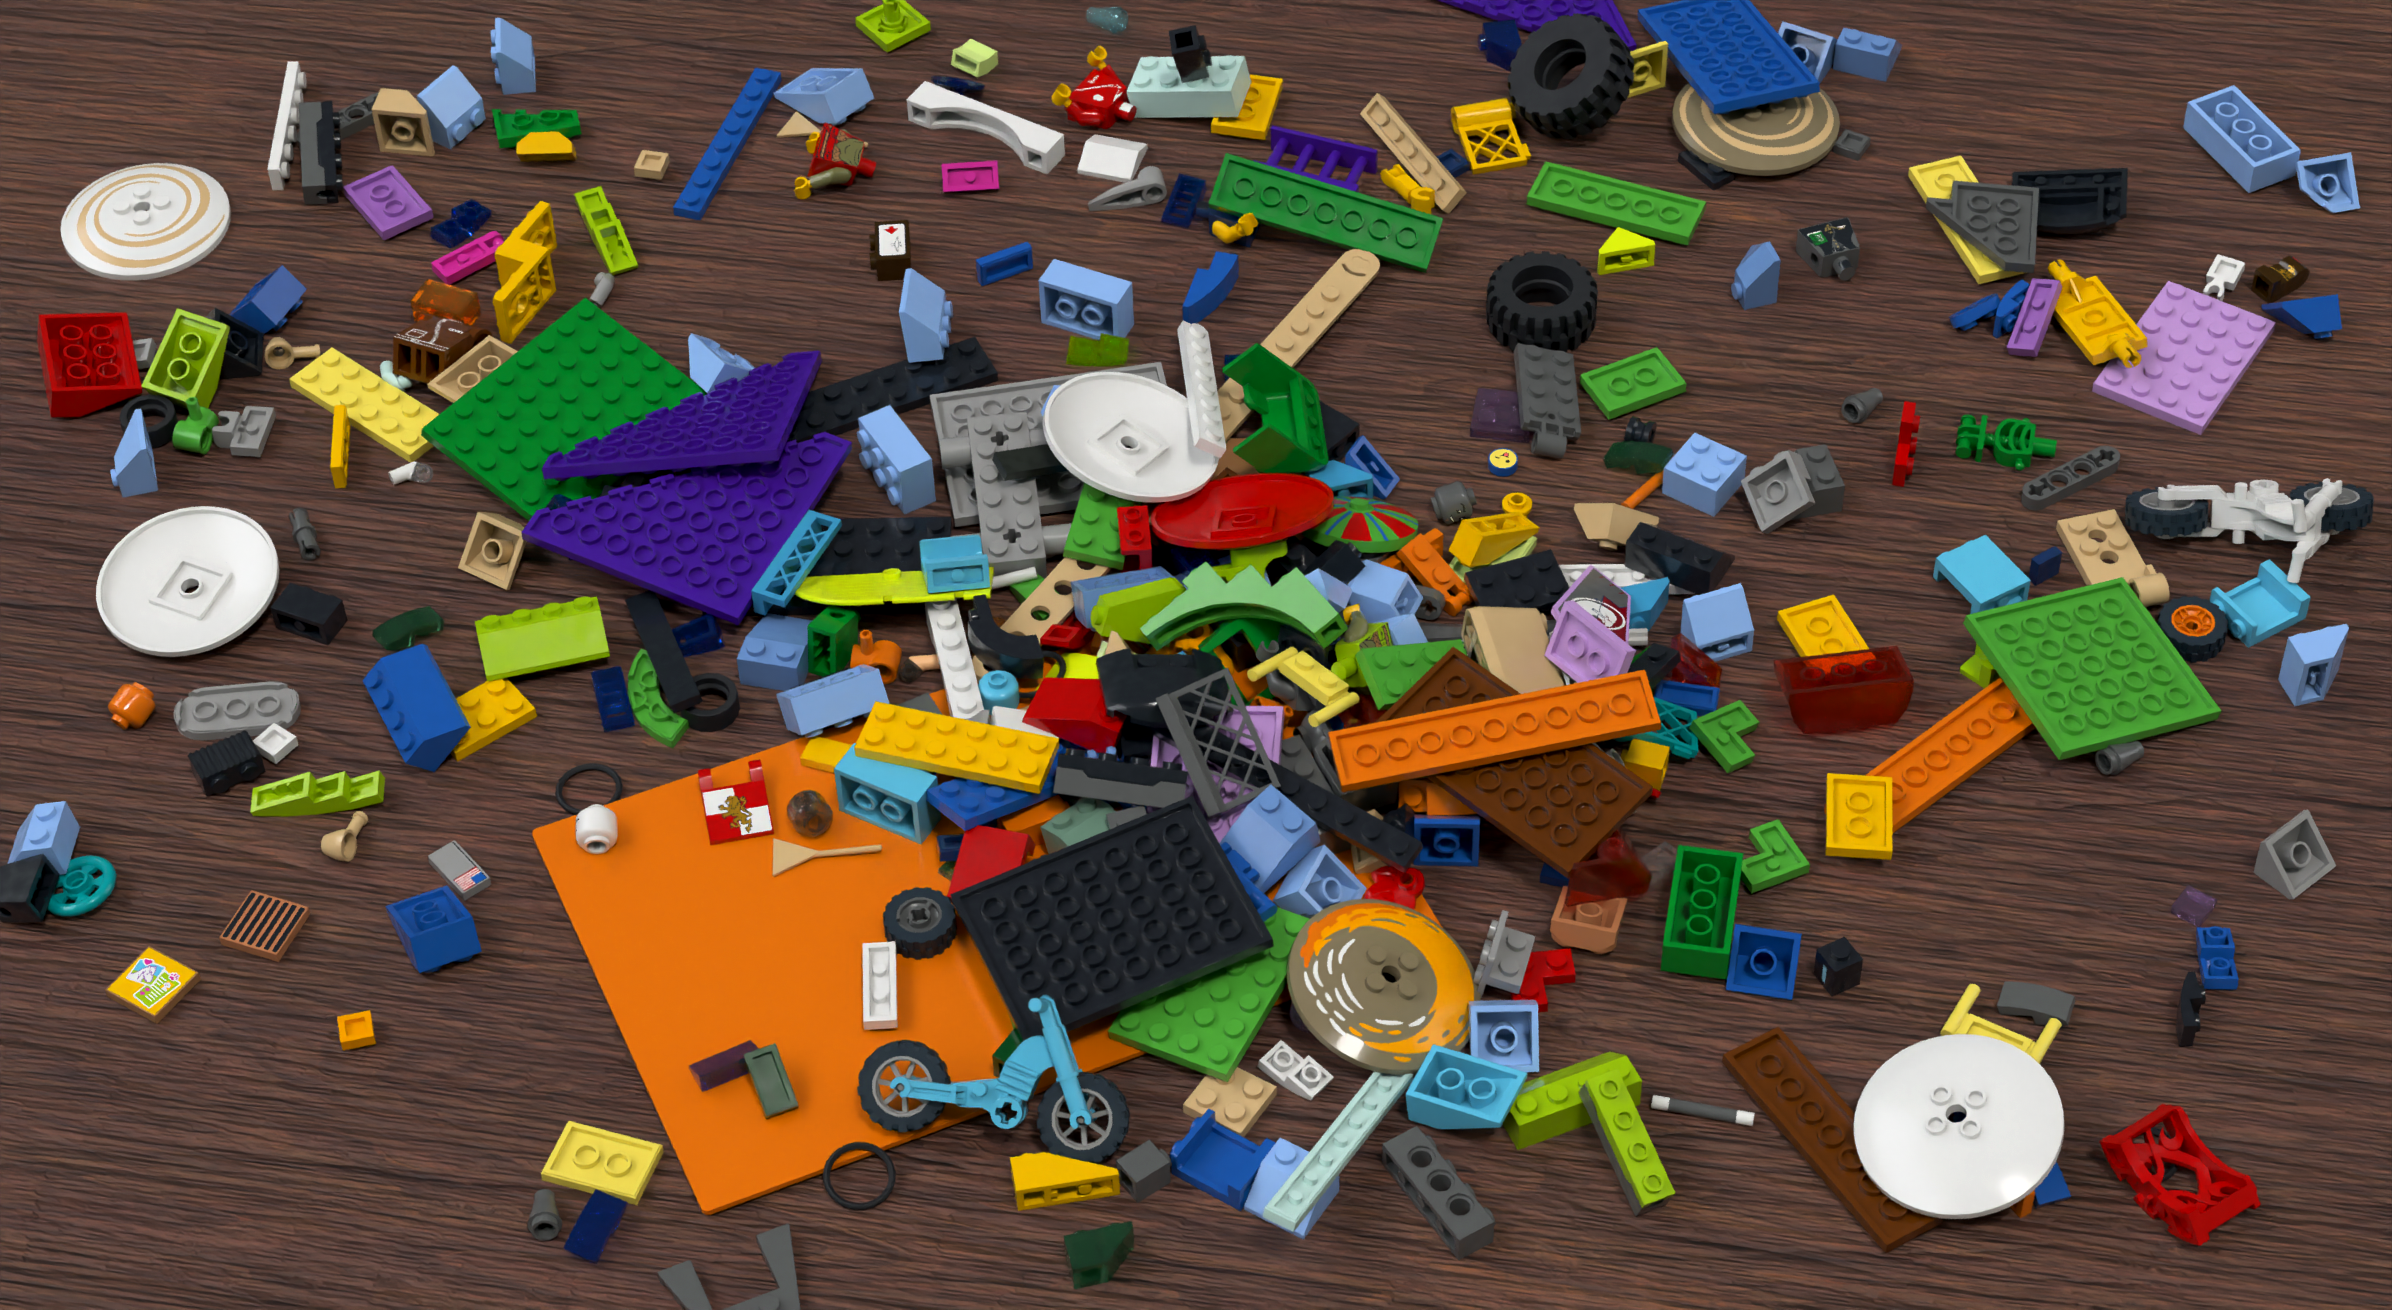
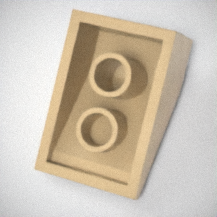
M489 335L427 384L428 388L454 403L518 351Z

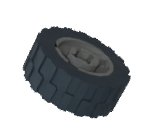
M928 887L906 889L901 891L899 895L892 897L891 902L885 906L886 911L883 912L885 938L887 942L896 941L897 954L899 953L905 958L909 959L910 957L915 960L933 958V956L940 955L946 948H949L952 945L953 939L956 938L955 907L951 904V899L944 896L939 890L935 891Z

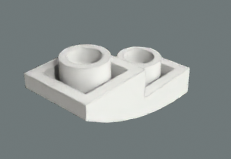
M1282 1040L1265 1054L1257 1065L1259 1069L1277 1083L1310 1101L1334 1078L1309 1055L1303 1059Z

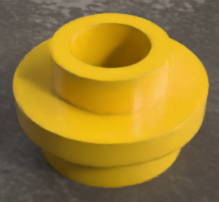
M1510 493L1503 498L1502 509L1505 513L1520 512L1527 517L1532 510V500L1523 493Z

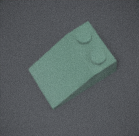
M1081 798L1076 804L1055 815L1050 821L1040 826L1048 854L1109 830L1106 814L1116 811L1100 799Z

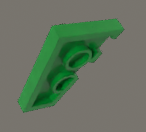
M492 109L499 148L517 147V143L530 132H559L566 138L582 134L577 110H543L539 114H527L526 110L516 109L515 114H502L501 109Z

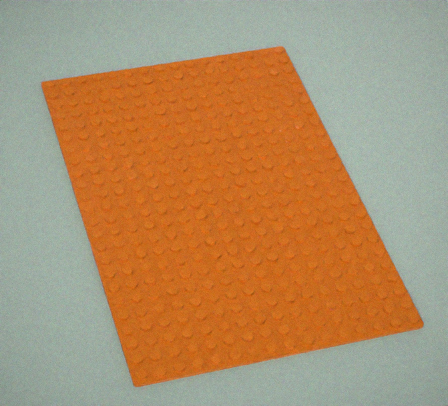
M1093 638L1079 648H1062L1053 651L1060 655L1063 653H1080L1097 656L1091 654ZM1044 657L1043 678H1016L1019 692L1035 691L1057 660L1051 657ZM1253 667L1239 673L1234 668L1232 678L1247 701L1268 687L1266 676L1256 681H1251L1248 678L1247 672ZM945 689L929 694L942 715L950 716ZM1275 697L1274 699H1272V700H1274V701H1277V702H1281V703L1286 704L1285 702H1283V701H1282L1281 699H1279L1278 697ZM1020 698L1016 709L1029 706L1032 701L1031 698ZM1293 709V715L1289 718L1284 730V739L1293 737L1294 728L1301 725L1303 718L1308 714L1307 711ZM863 716L855 719L846 726L838 728L834 726L825 729L822 734L817 736L853 745L857 743L868 717ZM802 737L710 769L713 788L751 782L748 762L761 760L774 829L773 835L710 845L698 773L603 805L616 814L618 823L617 842L605 853L591 854L578 845L576 842L577 815L536 828L532 832L533 840L698 1205L705 1215L717 1213L822 1174L830 1155L846 1144L866 1142L887 1150L987 1113L988 1111L983 1108L960 1107L953 1103H946L943 1112L929 1125L908 1132L890 1131L883 1128L880 1124L873 1122L869 1118L870 1115L867 1111L863 1110L861 1106L862 1101L857 1092V1086H859L858 1076L865 1060L877 1048L894 1041L910 1040L922 1042L930 1049H934L939 1054L938 1056L946 1063L948 1076H950L951 1081L995 1079L998 1077L994 1076L992 1055L1013 1030L1009 1013L956 909L957 935L953 939L952 945L946 948L942 954H937L929 959L921 958V960H915L910 957L908 959L899 953L897 954L898 1028L864 1030L862 943L887 942L883 912L886 911L885 906L891 902L892 897L899 895L901 891L911 890L914 887H928L935 891H941L944 896L948 895L956 861L940 862L937 850V836L964 834L965 831L941 813V820L921 845L839 811L835 773L801 765L800 757L810 738ZM930 772L932 775L937 776L938 785L956 779L954 776ZM1120 805L1114 808L1116 812L1123 809ZM773 838L817 851L871 845L882 846V850L876 852L812 858L773 877ZM1043 843L1035 846L1033 857L1027 856L1025 864L1033 859L1040 858L1042 855H1048L1046 844ZM1351 849L1335 854L1367 889L1375 884L1371 873L1357 874L1355 872ZM1289 871L1264 893L1274 904L1276 903L1273 899ZM1408 880L1404 884H1410L1413 880ZM1421 894L1416 898L1414 910L1441 926ZM1288 983L1274 1006L1292 1000ZM1120 1011L1067 1032L1078 1067L1083 1072L1095 1073L1147 1053L1110 1039L1108 1030ZM776 1043L799 1106L797 1109L766 1119L746 1067L743 1054ZM902 1060L895 1062L902 1075L907 1073L911 1061ZM916 1064L913 1075L921 1078L927 1077L924 1070ZM889 1065L884 1070L881 1079L892 1081L896 1076ZM1054 1066L1048 1068L1043 1073L1034 1095L1048 1090L1056 1082L1058 1076ZM880 1085V1093L885 1100L894 1092V1089L890 1088V1086ZM900 1095L896 1096L888 1105L902 1111V1097ZM908 1097L909 1111L916 1109L922 1104L918 1099ZM865 1149L847 1151L836 1159L831 1170L875 1153Z

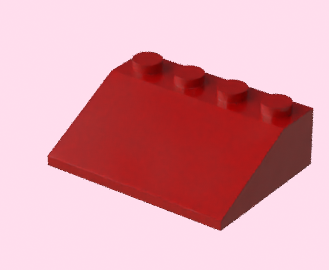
M127 312L38 314L37 343L51 418L81 417L142 393Z

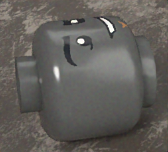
M1455 481L1436 488L1434 497L1430 498L1437 520L1442 519L1445 524H1453L1470 518L1473 513L1472 506L1477 504L1472 487L1466 489L1461 481Z

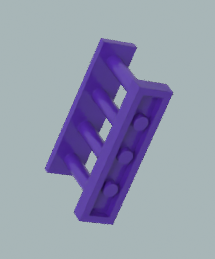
M1272 125L1271 150L1273 151L1266 163L1253 160L1359 193L1357 182L1362 172L1377 173L1378 150ZM1284 153L1299 156L1292 169L1277 166ZM1310 159L1325 162L1319 175L1304 172ZM1337 165L1351 168L1345 181L1330 178Z

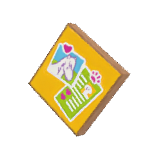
M148 946L105 989L108 998L158 1024L201 978L199 972Z

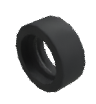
M144 395L129 401L122 408L119 419L123 434L135 409H141L144 418L149 416L164 417L160 423L146 427L152 448L160 447L172 440L178 418L174 404L168 398L160 395Z
M704 673L694 676L693 679L701 697L719 695L726 698L727 701L722 706L712 710H699L689 707L681 711L682 718L688 720L690 728L700 732H714L731 725L738 717L740 710L735 683L729 677L719 673Z

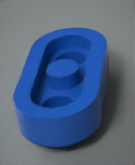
M1997 293L1991 294L1952 314L1949 319L1953 328L1960 327L1961 331L1977 325L1976 319L1980 317L1986 319L1995 315L2001 300Z

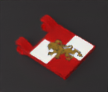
M761 760L748 762L751 782L713 788L709 768L698 770L710 845L774 834Z

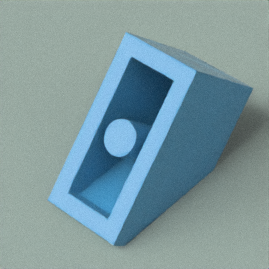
M1331 460L1318 471L1305 472V476L1327 484L1332 489L1334 497L1351 496L1373 499V476L1365 471L1336 460Z
M1668 577L1621 587L1631 596L1629 629L1647 628L1648 631L1651 629L1668 603L1670 584Z

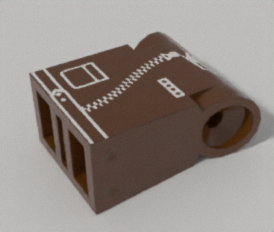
M426 313L423 320H419L393 336V374L429 383L487 336L493 337L489 330Z

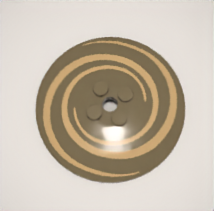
M1688 83L1676 97L1672 114L1673 127L1678 139L1689 151L1699 156L1701 160L1722 167L1730 172L1755 176L1788 174L1817 163L1834 147L1840 126L1837 108L1831 98L1821 88L1820 92L1809 94V96L1803 98L1793 97L1784 99L1779 103L1760 104L1751 109L1741 108L1732 110L1727 114H1713Z

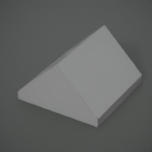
M2303 810L2262 841L2253 873L2288 899L2296 898L2336 867L2309 810Z

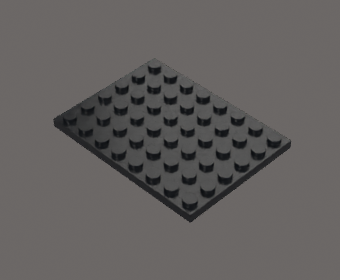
M1193 796L951 894L952 902L1022 1041L1033 1036H1044L1042 1031L1044 1027L1039 1012H1033L1029 1009V1001L1033 998L1049 995L1054 999L1061 1022L1065 1026L1066 1031L1069 1032L1274 947L1271 934Z

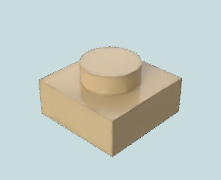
M642 150L634 166L635 176L662 180L670 162L669 153Z

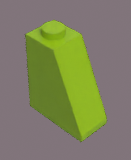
M1169 577L1099 595L1097 605L1091 611V625L1101 636L1110 637L1111 631H1114L1123 640L1150 644L1139 628L1146 624L1152 616L1157 615L1168 606L1175 597L1184 593L1186 588L1176 578Z

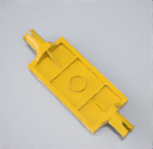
M2061 259L2057 260L2061 267L2055 261L2050 263L2048 266L2049 274L2055 280H2060L2063 287L2053 316L2092 365L2104 363L2118 357L2126 368H2132L2128 360L2134 367L2137 366L2142 358L2137 350L2148 347L2147 337L2097 276L2084 279L2076 272H2072Z

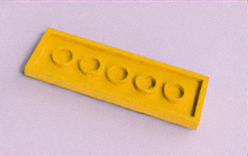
M875 701L854 749L855 756L1040 794L1058 752L1059 738Z

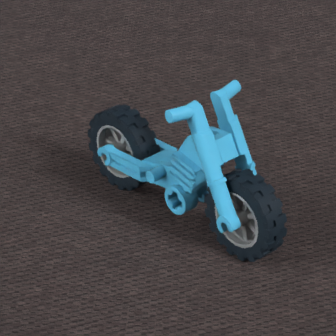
M1049 995L1033 998L1028 1004L1031 1011L1039 1012L1044 1027L1042 1028L1044 1036H1033L1024 1040L1006 1060L999 1078L951 1081L950 1076H948L947 1065L938 1056L939 1054L922 1042L910 1040L894 1041L877 1048L865 1060L858 1076L859 1086H857V1092L861 1098L863 1110L867 1111L870 1115L869 1118L873 1122L880 1124L887 1130L908 1132L921 1129L932 1123L943 1112L946 1103H953L960 1107L983 1108L991 1114V1119L995 1125L1003 1129H1010L1025 1120L1028 1114L1026 1101L1033 1098L1043 1073L1048 1068L1054 1066L1058 1078L1044 1093L1037 1111V1127L1041 1133V1140L1047 1145L1052 1154L1090 1163L1104 1160L1122 1145L1129 1130L1130 1118L1127 1100L1114 1082L1109 1081L1100 1074L1083 1072L1082 1069H1079L1066 1028L1061 1022L1054 999ZM902 1060L911 1061L907 1073L902 1075L895 1062ZM916 1064L924 1070L927 1077L921 1078L913 1075ZM889 1065L896 1076L892 1081L881 1079L884 1070ZM880 1085L890 1086V1088L894 1089V1092L885 1100L880 1093ZM898 1095L902 1097V1111L888 1105ZM908 1097L916 1098L922 1104L916 1109L909 1111ZM1095 1097L1099 1098L1107 1109L1096 1112L1092 1108ZM1065 1101L1070 1113L1060 1111ZM1012 1103L1011 1109L1017 1111V1115L1007 1120L1008 1115L1006 1112H1002V1107ZM1108 1114V1126L1105 1131L1093 1121L1097 1117ZM1058 1117L1070 1119L1071 1126L1064 1133L1060 1128ZM1087 1126L1094 1129L1102 1137L1092 1143H1088ZM1078 1127L1081 1128L1082 1144L1067 1138Z

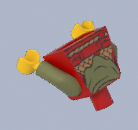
M824 123L821 132H812L809 140L806 141L808 152L813 154L807 175L810 177V180H807L805 177H798L794 183L796 187L794 192L798 199H806L811 195L810 188L816 190L833 184L850 186L856 173L871 178L877 162L862 157L865 146L862 140L852 136L845 129H838L828 123Z

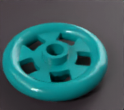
M94 855L71 859L66 874L59 875L47 910L58 916L72 917L95 909L110 896L116 884L114 866L107 859ZM100 870L102 875L94 879L92 874ZM63 886V893L55 894L56 888ZM94 888H98L95 893L89 896ZM68 899L76 900L75 903L65 904Z

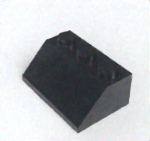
M1639 522L1626 541L1625 567L1656 579L1668 577L1671 585L1697 595L1714 591L1735 560V555L1644 522Z

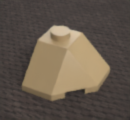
M1575 503L1574 511L1587 538L1600 542L1599 547L1607 550H1617L1618 546H1626L1627 539L1639 522L1655 526L1659 523V517L1615 503Z

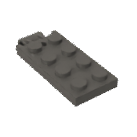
M1517 343L1514 350L1520 428L1535 432L1531 444L1532 454L1562 459L1566 450L1567 438L1578 440L1581 435L1573 354L1539 348L1535 345Z

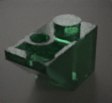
M1132 1221L1112 1223L1106 1227L1088 1231L1079 1230L1064 1236L1065 1257L1074 1290L1110 1281L1134 1248Z

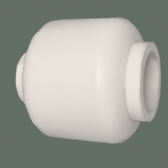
M594 804L578 813L576 816V842L581 848L591 854H602L616 844L618 823L617 816L612 810L603 805Z

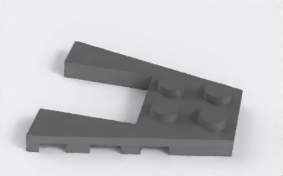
M789 1223L756 1235L757 1244L778 1289L722 1310H801ZM691 1260L657 1272L660 1283L670 1290L673 1298L682 1309L712 1310Z

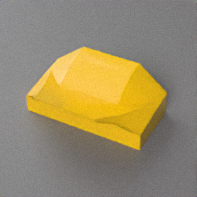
M530 132L517 143V156L521 162L576 160V150L573 143L559 132Z

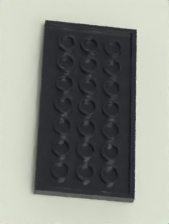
M839 518L841 519L842 527L807 577L882 573L890 568L900 569L901 572L922 571L920 541L952 536V518ZM821 525L822 532L827 531L829 527ZM786 587L783 589V591L781 592L780 595H782V594L784 593V591L786 590ZM794 594L785 608L773 604L767 613L781 616L819 615L830 605L810 602ZM884 601L883 605L837 606L844 609L853 608L859 614L926 613L925 602L892 604V601ZM752 604V606L750 607L745 616L765 615L754 612V606ZM702 611L703 617H716Z

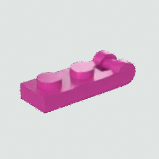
M497 231L489 232L431 262L432 270L446 285H450L495 262L496 249L504 243V238Z

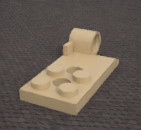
M2115 509L2057 521L2056 530L2086 586L2123 577L2145 607L2164 604L2169 601V586L2165 576L2162 573H2156L2152 564L2145 565ZM2091 538H2099L2103 540V542H2097L2096 540ZM2110 559L2113 560L2115 563L2108 564L2103 562L2102 560Z

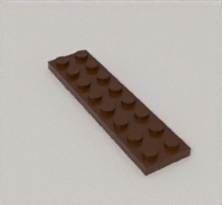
M1779 1026L1723 1054L1722 1063L1885 1253L1942 1223L1943 1218L1916 1213L1899 1205L1882 1193L1872 1182L1861 1164L1854 1138L1855 1113Z

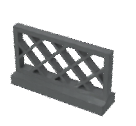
M1228 667L1175 692L1156 698L1207 816L1210 819L1255 799L1271 784L1276 789L1281 787ZM1225 677L1230 688L1226 700L1223 701L1209 696L1208 693L1212 683ZM1206 686L1204 693L1196 691ZM1189 693L1202 697L1196 714L1184 711L1178 698ZM1232 695L1238 706L1229 703ZM1206 699L1223 705L1217 723L1200 717ZM1228 707L1238 710L1242 714L1243 720L1238 731L1221 725ZM1186 716L1194 718L1191 727ZM1198 720L1215 726L1209 744L1196 740L1194 736ZM1245 725L1247 726L1251 736L1242 733ZM1219 729L1236 734L1230 752L1213 746ZM1241 736L1255 743L1256 750L1252 760L1234 754ZM1199 745L1207 748L1204 756ZM1211 750L1228 756L1222 774L1210 770L1206 763ZM1258 755H1260L1264 765L1256 762ZM1233 758L1250 764L1243 782L1226 776ZM1254 766L1267 770L1272 783L1261 788L1247 784ZM1212 775L1220 777L1218 785H1216ZM1224 779L1242 786L1237 799L1226 804L1220 794ZM1246 787L1254 790L1248 794L1243 795Z

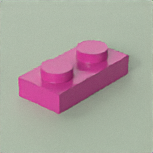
M998 161L941 164L943 193L999 189Z

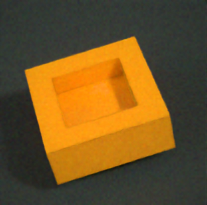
M370 1010L337 1017L343 1051L376 1044Z

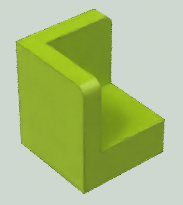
M1976 643L1975 655L1960 667V673L1982 688H1986L2000 676Z

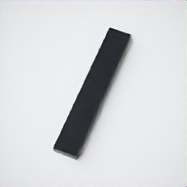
M648 590L625 599L673 713L702 703L701 695L656 593Z

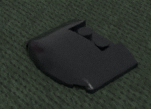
M2128 168L2013 172L2012 186L2039 188L2037 232L2054 235L2084 234L2106 228L2127 217Z
M1130 648L1106 654L1096 660L1106 714L1114 718V710L1131 716L1130 723L1168 728L1156 698L1175 692L1223 670L1221 659L1193 648L1191 655L1131 654ZM1225 677L1212 683L1208 693L1209 696L1223 701L1226 700L1229 689ZM1206 686L1196 691L1204 693ZM1189 693L1178 698L1184 711L1196 714L1202 697ZM1206 699L1200 717L1214 721V716L1220 715L1223 705ZM1230 707L1226 710L1227 718L1233 715L1234 710ZM1186 716L1191 727L1194 718ZM1198 720L1196 726L1207 725V723Z

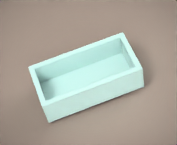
M1211 56L1212 66H1208L1209 77L1185 83L1181 81L1173 57H1141L1127 89L1129 103L1136 106L1137 109L1134 118L1238 117L1251 85L1245 56Z

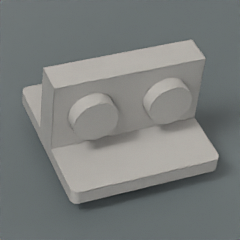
M1502 910L1499 921L1492 919L1473 979V983L1478 985L1477 992L1480 993V998H1482L1486 984L1519 994L1535 940L1533 935L1505 927L1509 913L1505 910Z

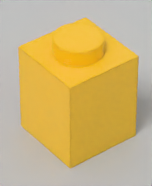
M1633 739L1629 750L1623 749L1621 754L1625 767L1660 791L1668 769L1670 747Z

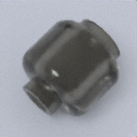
M801 791L795 794L787 805V817L796 832L804 837H817L825 833L831 826L833 821L832 809L825 798L817 791Z

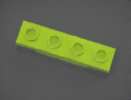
M1618 1068L1587 1079L1580 1089L1579 1095L1635 1217L1667 1205L1675 1195V1191Z

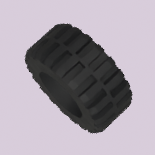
M1534 251L1526 252L1521 257L1519 255L1511 257L1509 262H1503L1492 273L1487 285L1486 321L1489 325V330L1503 346L1508 345L1511 351L1515 350L1517 343L1535 345L1539 348L1564 351L1566 353L1568 349L1573 351L1581 345V342L1584 343L1591 336V332L1595 328L1598 297L1597 283L1585 266L1581 267L1579 261L1573 258L1567 259L1564 254L1557 253V255L1550 254V251L1534 254ZM1543 301L1554 303L1556 305L1548 307H1539L1527 303Z

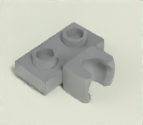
M245 406L242 416L240 412L220 411L218 415L222 426H214L212 428V435L216 446L230 448L232 455L261 457L276 418L275 409L273 407Z

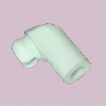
M383 361L381 363V377L385 382L405 392L406 388L412 386L411 378L393 374V363L391 361Z

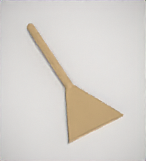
M796 111L776 136L777 138L806 136L812 132L820 133L821 131ZM864 142V143H865V146H864V147H865V148L868 147V143H867V142Z
M773 838V877L812 858L881 851L882 846L871 845L817 851Z

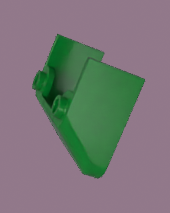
M1259 343L1254 344L1222 368L1224 374L1243 386V399L1246 406L1250 410L1260 413L1263 423L1262 428L1235 446L1233 453L1251 464L1259 473L1294 474L1320 470L1328 464L1329 460L1319 395L1309 379Z

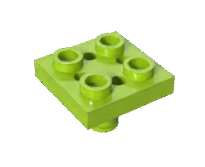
M882 0L883 4L855 18L856 27L887 53L931 31L930 21L905 0Z

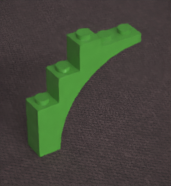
M1207 562L1192 570L1182 580L1187 588L1184 593L1175 597L1168 606L1157 615L1152 616L1146 624L1139 628L1156 651L1193 629L1227 619L1259 618L1287 624L1309 635L1323 649L1348 630L1339 613L1297 567L1290 573L1282 576L1271 587L1251 564L1243 571L1238 572L1226 584Z

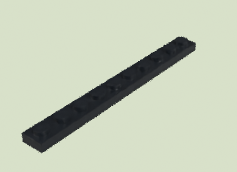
M1138 725L1142 730L1177 748L1169 728ZM1207 725L1196 726L1194 736L1196 740L1209 744L1214 729ZM1218 732L1213 746L1230 752L1235 740ZM1238 743L1234 754L1252 760L1255 751ZM1199 745L1204 756L1207 748ZM1211 750L1206 763L1222 773L1228 756ZM1258 755L1256 762L1264 765L1260 755ZM1233 758L1226 776L1243 782L1250 764ZM1270 760L1281 785L1277 790L1321 828L1406 873L1423 849L1421 841ZM1254 766L1247 784L1261 788L1272 783L1267 770Z

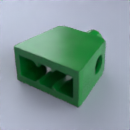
M830 605L807 626L809 673L824 677L845 668L851 659L853 645L858 644V622L861 617L857 610Z

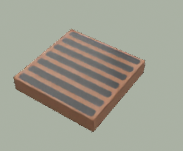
M251 890L219 937L221 945L279 962L308 919L310 911L307 906Z

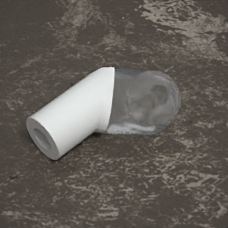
M414 461L388 472V475L393 485L407 480L426 483L432 479L433 470L428 464Z

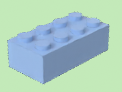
M2235 85L2187 103L2183 128L2248 193L2296 175L2295 162L2299 161L2301 150Z

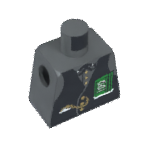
M1848 217L1798 229L1796 252L1819 277L1824 278L1838 274L1841 280H1849L1855 275V269L1858 267L1860 246Z

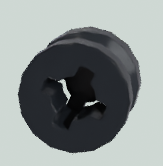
M1632 416L1626 428L1624 444L1629 446L1634 444L1640 445L1641 449L1648 451L1654 441L1657 424L1652 421L1647 423L1641 422L1640 418Z

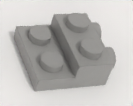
M1790 450L1782 451L1776 454L1772 461L1764 466L1754 468L1750 475L1741 480L1759 528L1763 533L1769 534L1816 504L1807 484L1811 481V478L1800 454Z

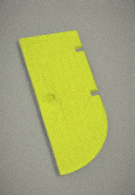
M989 567L990 588L928 593L922 571L901 572L900 569L890 568L882 573L806 577L796 590L795 595L810 602L835 606L883 605L884 601H892V604L955 601L957 597H964V600H973V596L986 594L987 599H990L994 567Z

